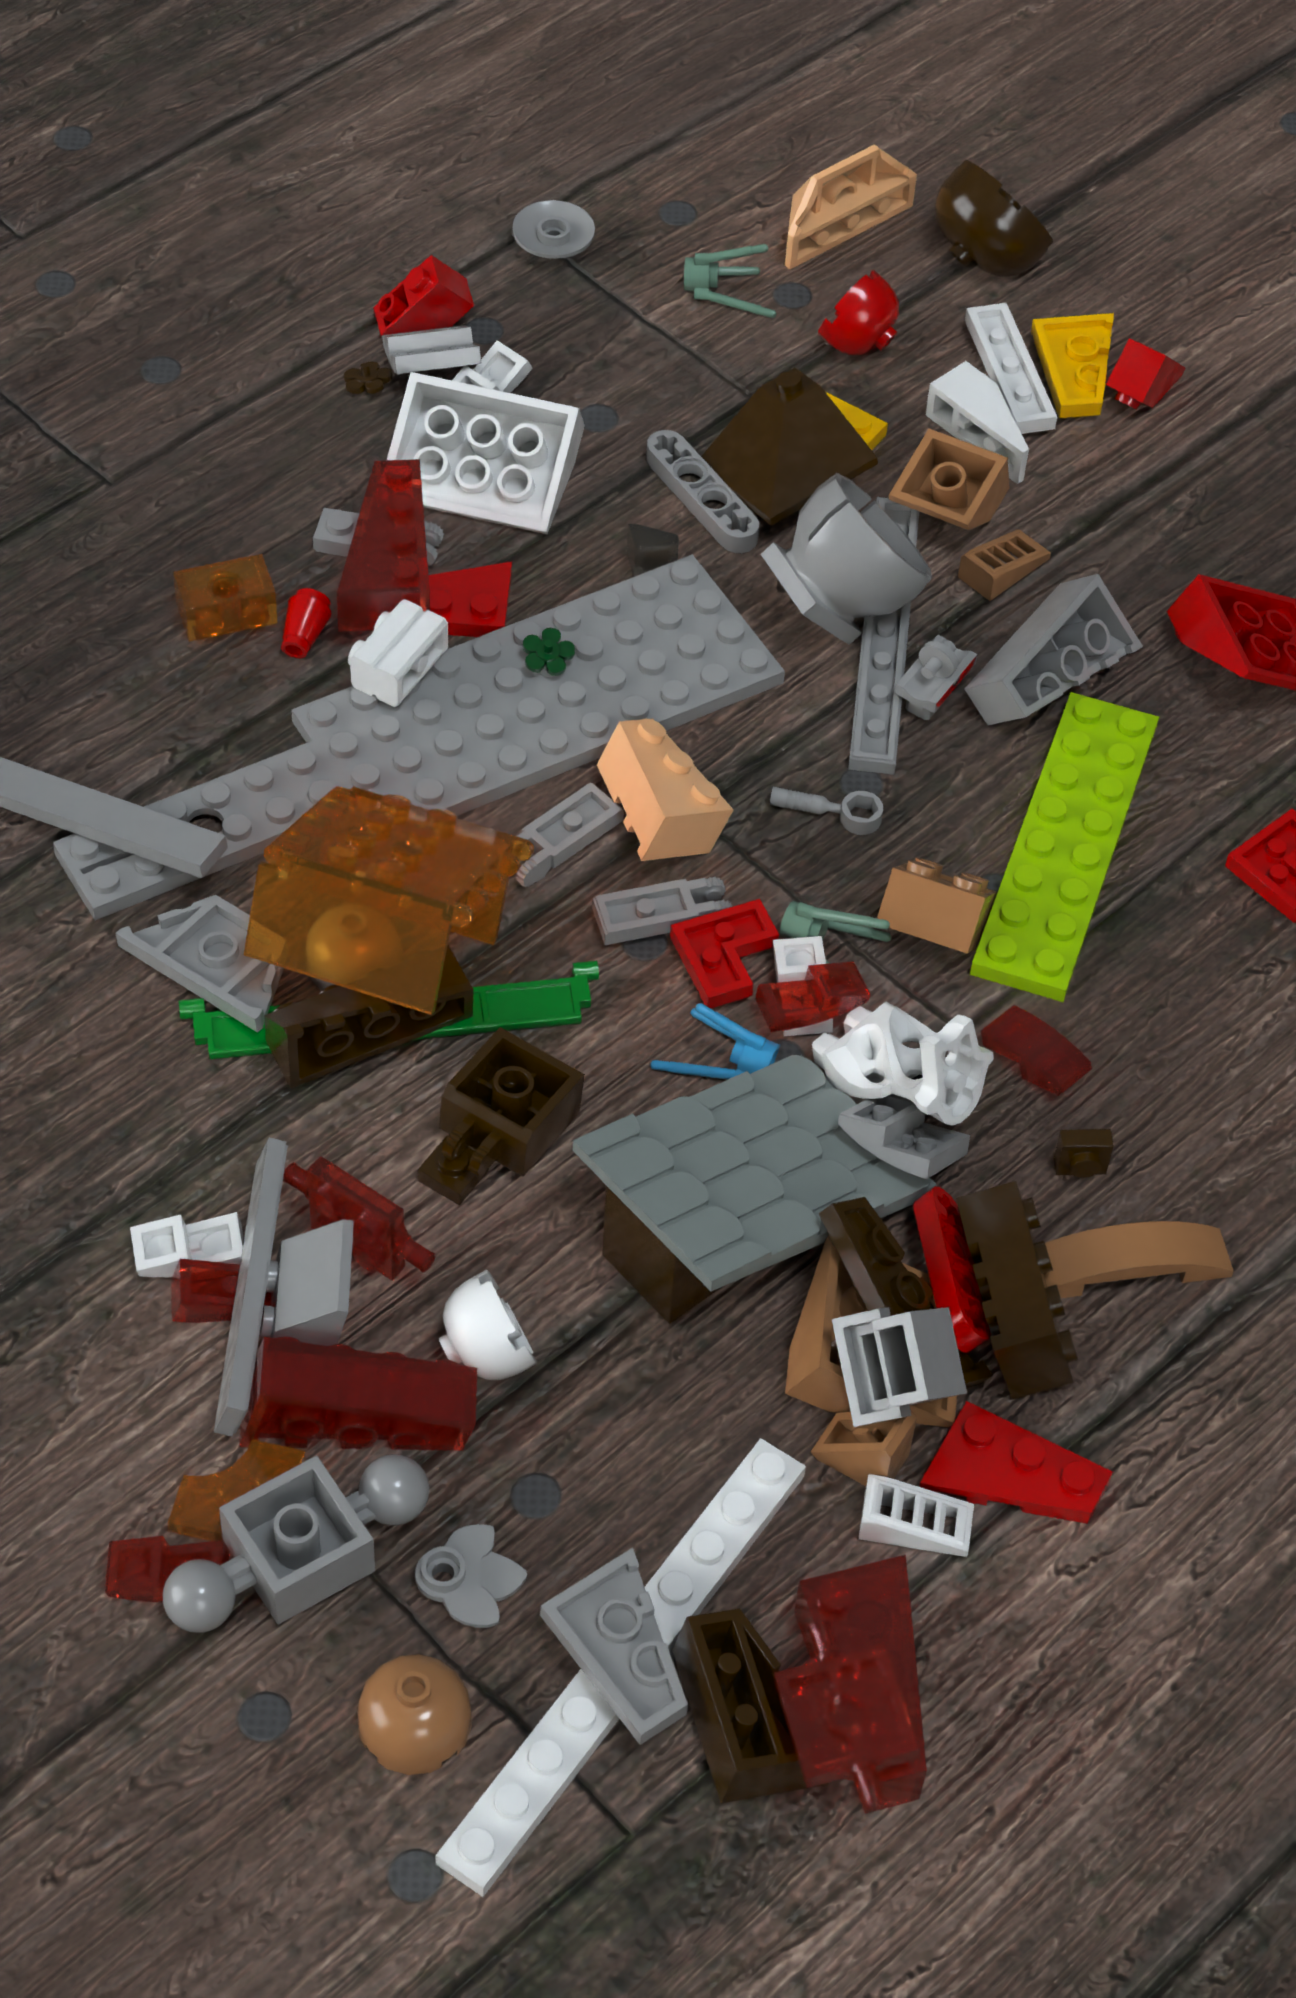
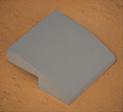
M466 325L382 335L386 356L396 374L482 364L480 346L473 344L471 327Z
M894 1094L880 1099H866L839 1114V1126L863 1148L888 1164L925 1179L935 1175L968 1153L970 1135L924 1123L925 1113L921 1112L911 1100Z

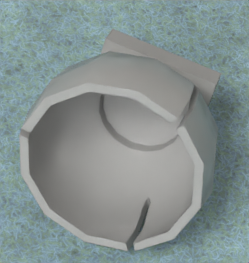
M836 473L819 485L801 508L792 547L786 550L773 542L761 553V556L802 615L850 645L862 634L854 622L855 618L895 612L920 594L932 579L931 569L919 550L875 500L859 512L863 506L872 500L871 497L852 480Z

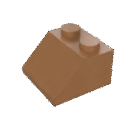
M929 428L891 490L889 500L970 530L990 522L1008 492V458Z

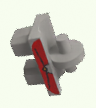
M937 635L933 641L927 642L921 648L919 658L897 682L895 694L907 699L905 708L908 712L924 720H929L976 664L977 654L972 651L957 649L953 642Z

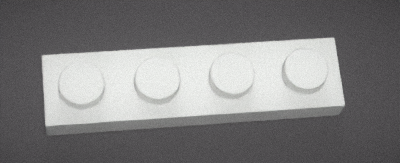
M1007 303L966 308L965 323L989 378L997 383L1021 434L1055 429L1057 421L1056 412Z

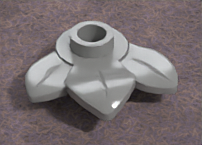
M467 1525L457 1529L452 1533L445 1546L433 1548L424 1554L418 1561L415 1570L417 1587L424 1596L434 1601L443 1602L454 1620L476 1628H488L498 1625L500 1615L496 1602L512 1596L527 1579V1571L509 1558L492 1552L495 1532L494 1527L491 1525ZM439 1572H447L453 1576L449 1581H437L433 1577Z

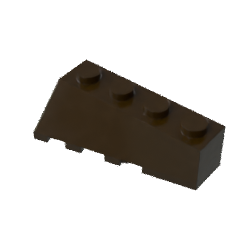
M448 944L433 950L424 949L412 955L410 959L389 967H377L369 971L364 977L343 985L335 984L326 987L313 997L297 1003L289 1002L280 1005L272 1013L264 1015L266 1043L290 1088H293L472 1017L474 989Z

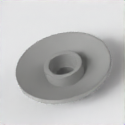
M546 200L530 204L516 215L513 221V236L521 248L533 255L551 259L567 258L581 253L590 246L595 236V224L587 211L575 204L559 200Z

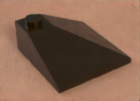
M795 367L779 374L775 379L759 387L701 456L743 503L770 525H774L801 509L817 487L836 473L851 480L878 464L877 456L822 387Z

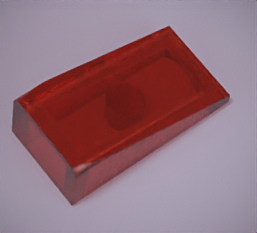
M180 1258L171 1280L172 1321L183 1323L231 1321L240 1265ZM266 1292L264 1305L270 1306L271 1293Z

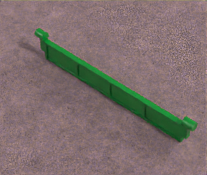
M598 962L572 963L573 977L473 987L472 1017L414 1040L496 1032L500 1027L510 1031L581 1024L580 1008L591 1007L588 981L599 980ZM204 998L179 1000L180 1020L193 1019L195 1045L208 1044L209 1060L272 1054L266 1043L265 1022L263 1028L257 1033L223 1011L205 1012ZM280 1005L270 1006L268 1014L272 1013Z

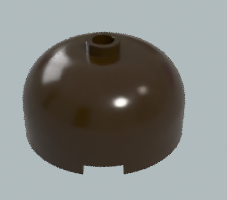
M964 160L943 182L935 202V215L939 228L952 244L949 252L964 266L967 267L972 262L981 270L995 276L1011 277L1028 271L1048 251V247L1053 243L1052 237L1025 205L1021 207L1009 193L1001 188L1003 185L973 162Z

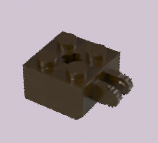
M500 1027L448 1082L441 1096L439 1129L450 1134L447 1136L446 1141H444L441 1151L443 1156L451 1161L456 1160L468 1146H471L476 1150L470 1158L468 1168L470 1172L477 1176L485 1173L486 1169H489L495 1161L524 1176L580 1113L585 1074Z

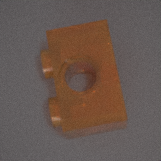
M262 554L173 571L176 604L189 641L278 623L276 591Z

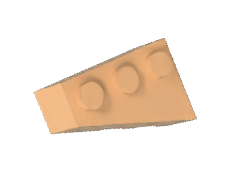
M654 719L619 721L597 763V767L614 803H622L627 815L623 823L627 832H635L638 837L640 846L637 853L640 860L647 861L710 853L734 809L720 795L719 789L709 782L697 769L691 757L683 752L667 735L666 729Z

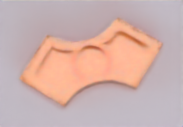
M252 1439L244 1455L227 1469L206 1476L183 1475L168 1519L169 1532L223 1543L219 1507L305 1462V1450Z

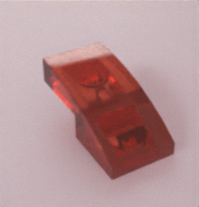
M854 961L808 965L805 980L758 984L755 1000L770 1032L805 1027L840 1016L869 1002L871 994Z
M1016 1005L1010 1007L980 1031L984 1047L1018 1062L1022 1079L1057 1096L1092 1070L1091 1061L1067 1038L1038 1017Z
M164 1536L109 1541L105 1593L108 1597L163 1603V1588L166 1580L179 1565L196 1559L209 1560L222 1565L229 1561L230 1550L224 1540L173 1546L168 1544Z

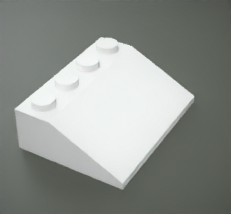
M410 372L377 496L378 498L548 534L573 470L585 425L580 409Z

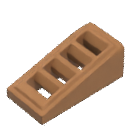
M1018 529L977 546L962 555L958 578L991 601L1048 561L1051 552ZM1010 551L1012 554H1014L1016 557H1018V559H1016L1015 557H1013V556H1012L1011 554H1009L1008 552Z

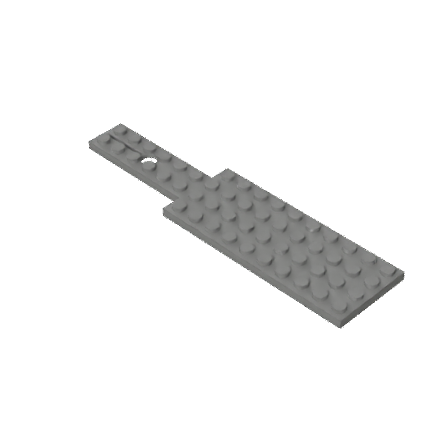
M692 554L447 649L396 707L378 700L374 694L370 696L351 686L292 709V722L305 740V744L144 807L188 823L194 817L204 814L214 815L222 820V830L219 833L226 835L228 848L205 876L355 816L375 846L379 848L599 759L619 721L654 719L668 731L783 684L785 670ZM555 628L561 633L560 642L570 641L575 646L574 657L569 661H565V672L558 676H552L547 673L546 665L541 672L535 673L530 671L525 665V658L529 654L523 651L522 648L523 640L526 636L533 634L541 639L544 629ZM72 834L53 842L55 856L95 921L200 879L197 876L78 834Z

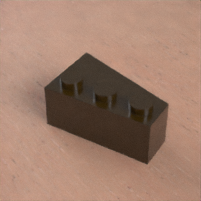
M738 1608L686 1617L674 1645L673 1654L720 1803L828 1785L845 1752L835 1738L829 1740L811 1716L810 1713L813 1708L803 1694L797 1697L779 1672L781 1664L742 1610Z

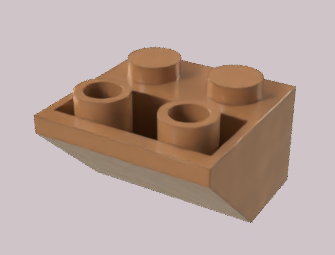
M916 858L915 861L908 860V863L893 867L877 918L889 921V928L967 954L973 951L998 893L987 888L989 881L961 872L960 876L954 875V877L942 874L943 865L922 858Z

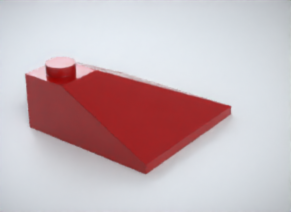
M1198 574L1166 611L1175 627V635L1184 645L1242 678L1296 690L1295 598Z

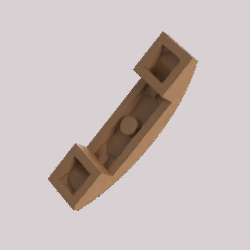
M1179 1221L1127 1223L1091 1229L1045 1243L1053 1271L1044 1273L1047 1287L1057 1284L1061 1298L1082 1296L1086 1284L1179 1273L1182 1283L1228 1278L1232 1277L1234 1272L1220 1228L1198 1223Z

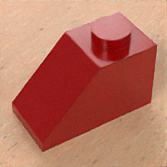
M1129 338L1106 385L1118 391L1114 398L1115 400L1137 410L1140 403L1154 408L1180 379L1186 368L1168 356Z

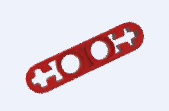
M934 1186L914 1201V1214L936 1308L949 1307L957 1347L960 1351L968 1353L988 1340L991 1332L985 1318L982 1306L983 1299L973 1269L974 1261L968 1248L958 1205L944 1189Z

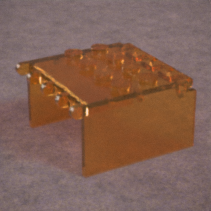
M336 786L264 849V858L267 862L262 861L258 864L243 955L432 1015L436 1008L450 932L491 945L497 942L509 877L513 876L520 869V861H526L533 855L534 845L527 839L458 819L455 813L446 809L434 808L429 810L413 805L408 798L400 795L388 794L383 796L354 786L351 789Z

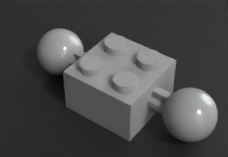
M399 1454L385 1455L368 1465L361 1476L359 1490L345 1497L316 1455L219 1507L222 1537L234 1558L222 1565L209 1560L196 1559L187 1561L174 1569L167 1578L163 1588V1605L168 1617L175 1625L189 1632L202 1633L211 1631L219 1627L229 1617L235 1604V1596L253 1586L279 1625L375 1572L374 1539L364 1525L372 1520H376L385 1525L396 1526L415 1519L423 1511L429 1498V1481L425 1471L415 1460Z

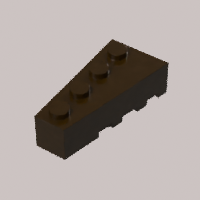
M1016 1181L956 1198L972 1260L976 1263L973 1264V1269L983 1299L982 1306L985 1318L992 1335L990 1338L993 1351L1012 1400L1074 1383L1069 1363L1077 1361L1078 1357L1070 1330L1059 1331L1056 1318L1066 1314L1057 1284L1047 1287L1044 1273L1053 1271L1045 1241L1037 1243L1034 1241L1032 1230L1040 1228L1041 1225L1033 1198L1023 1200Z

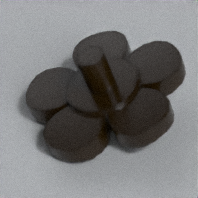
M377 362L362 363L361 370L350 368L344 373V380L347 382L346 390L352 394L362 393L365 389L369 394L380 392L384 389L383 384L388 383L393 378L391 369H380Z

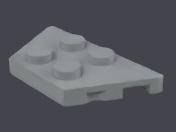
M217 895L196 901L188 908L174 909L157 915L159 921L157 925L134 933L130 926H127L115 933L120 948L199 997L204 998L207 1002L257 1033L263 1028L265 1022L264 1015L268 1014L290 953L287 937Z

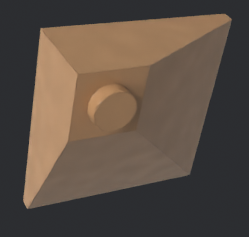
M828 1236L789 1349L785 1394L828 1412H850L832 1319L868 1310L861 1296L855 1290L852 1279L837 1249L833 1246ZM903 1263L908 1271L916 1274L919 1278L923 1277L932 1289L929 1274ZM933 1295L929 1298V1301L937 1309ZM957 1396L910 1405V1410L917 1417L916 1424L951 1427L956 1417Z

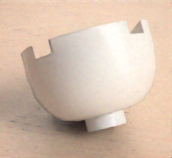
M488 1270L468 1279L453 1291L446 1301L443 1311V1321L447 1334L438 1339L453 1367L463 1362L475 1376L486 1380H503L517 1375L538 1363L532 1355V1348L508 1302L506 1303L503 1298L500 1299L496 1290L500 1288Z

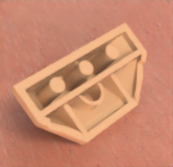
M874 144L811 176L792 196L785 266L791 270L912 207L917 174Z

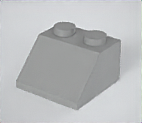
M343 1219L281 1241L276 1260L270 1261L266 1292L271 1293L270 1306L264 1305L259 1333V1337L268 1338L266 1359L330 1367L349 1310L354 1221Z

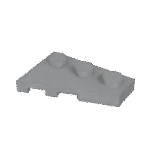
M632 1547L542 1604L540 1616L639 1745L687 1715L688 1703L668 1646L663 1642L654 1616L655 1609L649 1592H646L638 1570L639 1564Z

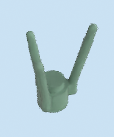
M767 244L714 253H695V257L685 258L684 291H694V300H710L769 318H775L777 315L776 311L710 291V288H718L719 276L758 275L760 273L759 267H719V262L717 261L767 252L769 249Z
M792 901L787 907L779 932L780 936L786 939L822 936L823 941L829 928L884 942L891 940L890 933L874 929H888L890 923L887 920L818 908ZM826 960L827 974L844 986H850L852 979Z

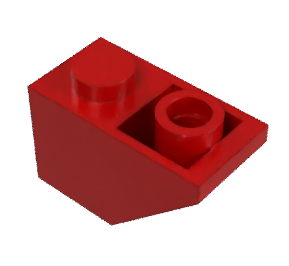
M430 255L418 267L413 268L408 276L390 293L385 294L373 309L380 335L382 336L452 327L474 307L467 278Z

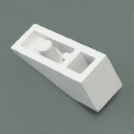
M967 361L930 383L926 416L956 439L1007 457L1009 478L1016 484L1024 480L1029 448L997 383Z

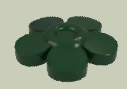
M546 628L542 632L541 639L531 634L523 640V651L529 654L525 658V665L530 671L535 673L541 672L546 665L548 674L558 676L566 670L565 661H569L574 657L575 646L570 641L560 642L561 633L559 630Z

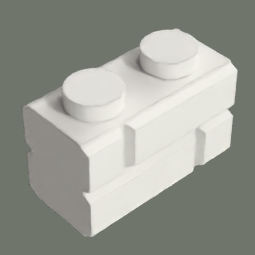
M406 599L400 601L391 613L384 611L375 623L374 632L366 641L358 640L350 650L348 664L350 665L353 687L370 696L374 694L378 700L393 707L398 706L448 649V622L444 617L429 610L425 612L421 606Z

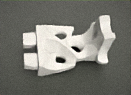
M888 1002L883 1003L873 1012L858 1005L847 1014L843 1022L845 1030L843 1037L839 1039L831 1034L823 1033L812 1044L814 1063L825 1070L826 1079L837 1090L844 1092L848 1096L862 1099H880L894 1094L911 1100L921 1112L931 1115L951 1126L965 1120L976 1107L982 1093L988 1066L994 1059L992 1051L978 1045L972 1019L964 1015H956L941 1031L935 1033L900 1008ZM917 1042L920 1043V1048H909L903 1045V1043Z

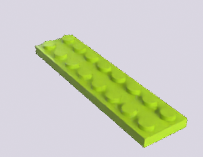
M1073 692L1070 693L972 961L970 975L1064 1002L1157 729L1159 716Z

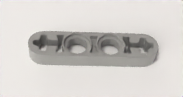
M660 430L651 434L647 440L646 462L649 467L716 541L727 551L733 553H745L755 548L758 543L759 520L683 436L671 430ZM689 473L695 474L701 479L695 482H686L680 479L679 476ZM708 500H718L724 503L725 506L719 509H712L703 503Z

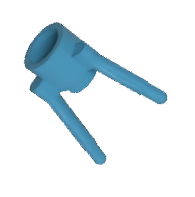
M698 1003L691 1010V1015L736 1041L729 1061L737 1064V1069L653 1060L650 1063V1067L654 1070L728 1080L746 1071L751 1074L773 1064L776 1060L780 1044L752 1033L719 1012L712 1010L702 1003Z

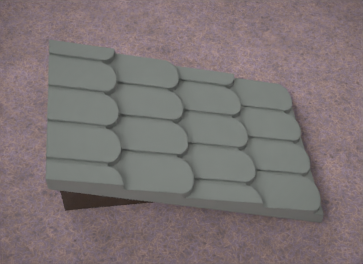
M791 1055L751 1074L746 1071L695 1095L678 1097L638 1116L630 1114L574 1139L572 1151L606 1185L602 1255L669 1324L723 1286L825 1243L828 1232L818 1213L832 1203L866 1197L879 1217L882 1218L913 1205L916 1199L934 1186H937V1184L931 1178L925 1179L888 1164L852 1139L839 1126L838 1119L840 1113L857 1104L847 1094L837 1090L826 1079L823 1071L815 1063L802 1055Z

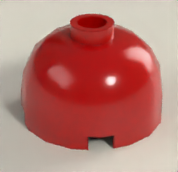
M872 270L870 276L864 275L836 304L834 308L836 309L835 316L837 318L834 322L831 323L825 318L818 330V335L830 346L844 354L852 356L863 355L875 346L882 351L898 333L893 328L899 317V301L896 293L881 275Z

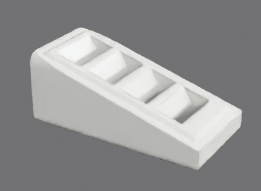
M868 1474L858 1539L967 1557L974 1504L892 1478ZM881 1505L892 1507L890 1516L880 1514ZM903 1509L913 1510L912 1523L901 1520ZM924 1512L935 1514L933 1530L922 1527ZM946 1516L956 1517L954 1536L944 1534Z

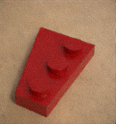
M512 562L373 584L368 617L369 629L374 630L378 617L384 611L391 613L403 599L421 606L425 612L429 610L444 617L448 622V635L480 637L506 627Z
M966 1401L923 1476L919 1487L937 1493L943 1492L966 1496V1502L985 1506L987 1501L1019 1506L1024 1513L1088 1524L1110 1483L1113 1471Z

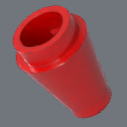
M301 588L297 590L295 595L289 598L283 642L281 644L282 651L288 656L298 659L305 658L331 618V602L322 592L311 588Z

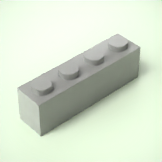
M1099 574L1060 583L964 689L987 725L1025 718L1062 696L1066 690L1084 683L1094 673L1112 666L1119 661V658L1133 653L1143 646Z

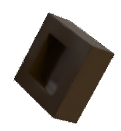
M1111 1129L1060 1130L1054 1154L1056 1175H1074L1080 1178L1106 1175L1114 1147Z
M446 1136L417 1169L418 1182L460 1206L487 1174L489 1169L487 1168L485 1173L480 1176L470 1172L468 1165L474 1150L469 1147L456 1160L451 1161L444 1157L441 1151L444 1141L447 1139Z

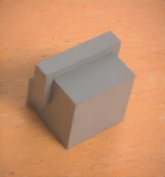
M889 1307L832 1319L854 1427L912 1416L910 1405L967 1394L949 1307L911 1311L891 1316Z

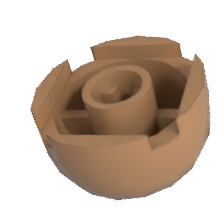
M421 1654L398 1656L380 1665L366 1680L357 1707L359 1737L364 1747L366 1748L367 1746L369 1751L377 1757V1762L383 1767L406 1775L431 1773L441 1768L443 1761L451 1758L456 1751L458 1755L465 1747L472 1727L469 1693L458 1673L442 1660Z

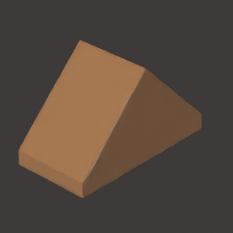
M911 1410L912 1416L854 1427L851 1412H837L811 1453L818 1461L864 1486L867 1484L868 1474L894 1479L909 1456L917 1417Z

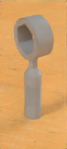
M773 787L770 798V805L786 807L820 815L828 811L840 813L842 826L849 832L857 835L873 833L879 829L882 823L883 803L879 797L867 791L851 792L844 797L841 804L829 802L821 795H812ZM854 807L872 810L873 815L867 819L852 816L850 811Z

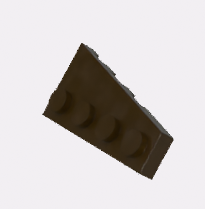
M866 1197L832 1203L818 1213L828 1232L831 1243L837 1249L852 1279V1284L861 1296L868 1311L889 1307L890 1314L893 1316L911 1311L935 1309L929 1301V1298L933 1296L932 1289L923 1277L919 1278L916 1274L908 1271L901 1260L905 1255V1251ZM958 1349L966 1388L980 1385L993 1376L983 1360L974 1364L967 1353Z

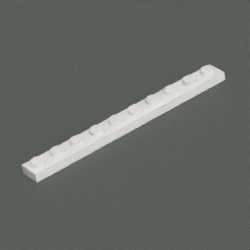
M761 1438L645 1586V1590L649 1592L655 1609L654 1616L663 1642L667 1644L669 1652L674 1648L686 1617L701 1613L804 1478L805 1465ZM582 1669L572 1679L436 1854L437 1866L482 1897L491 1888L619 1720V1717Z

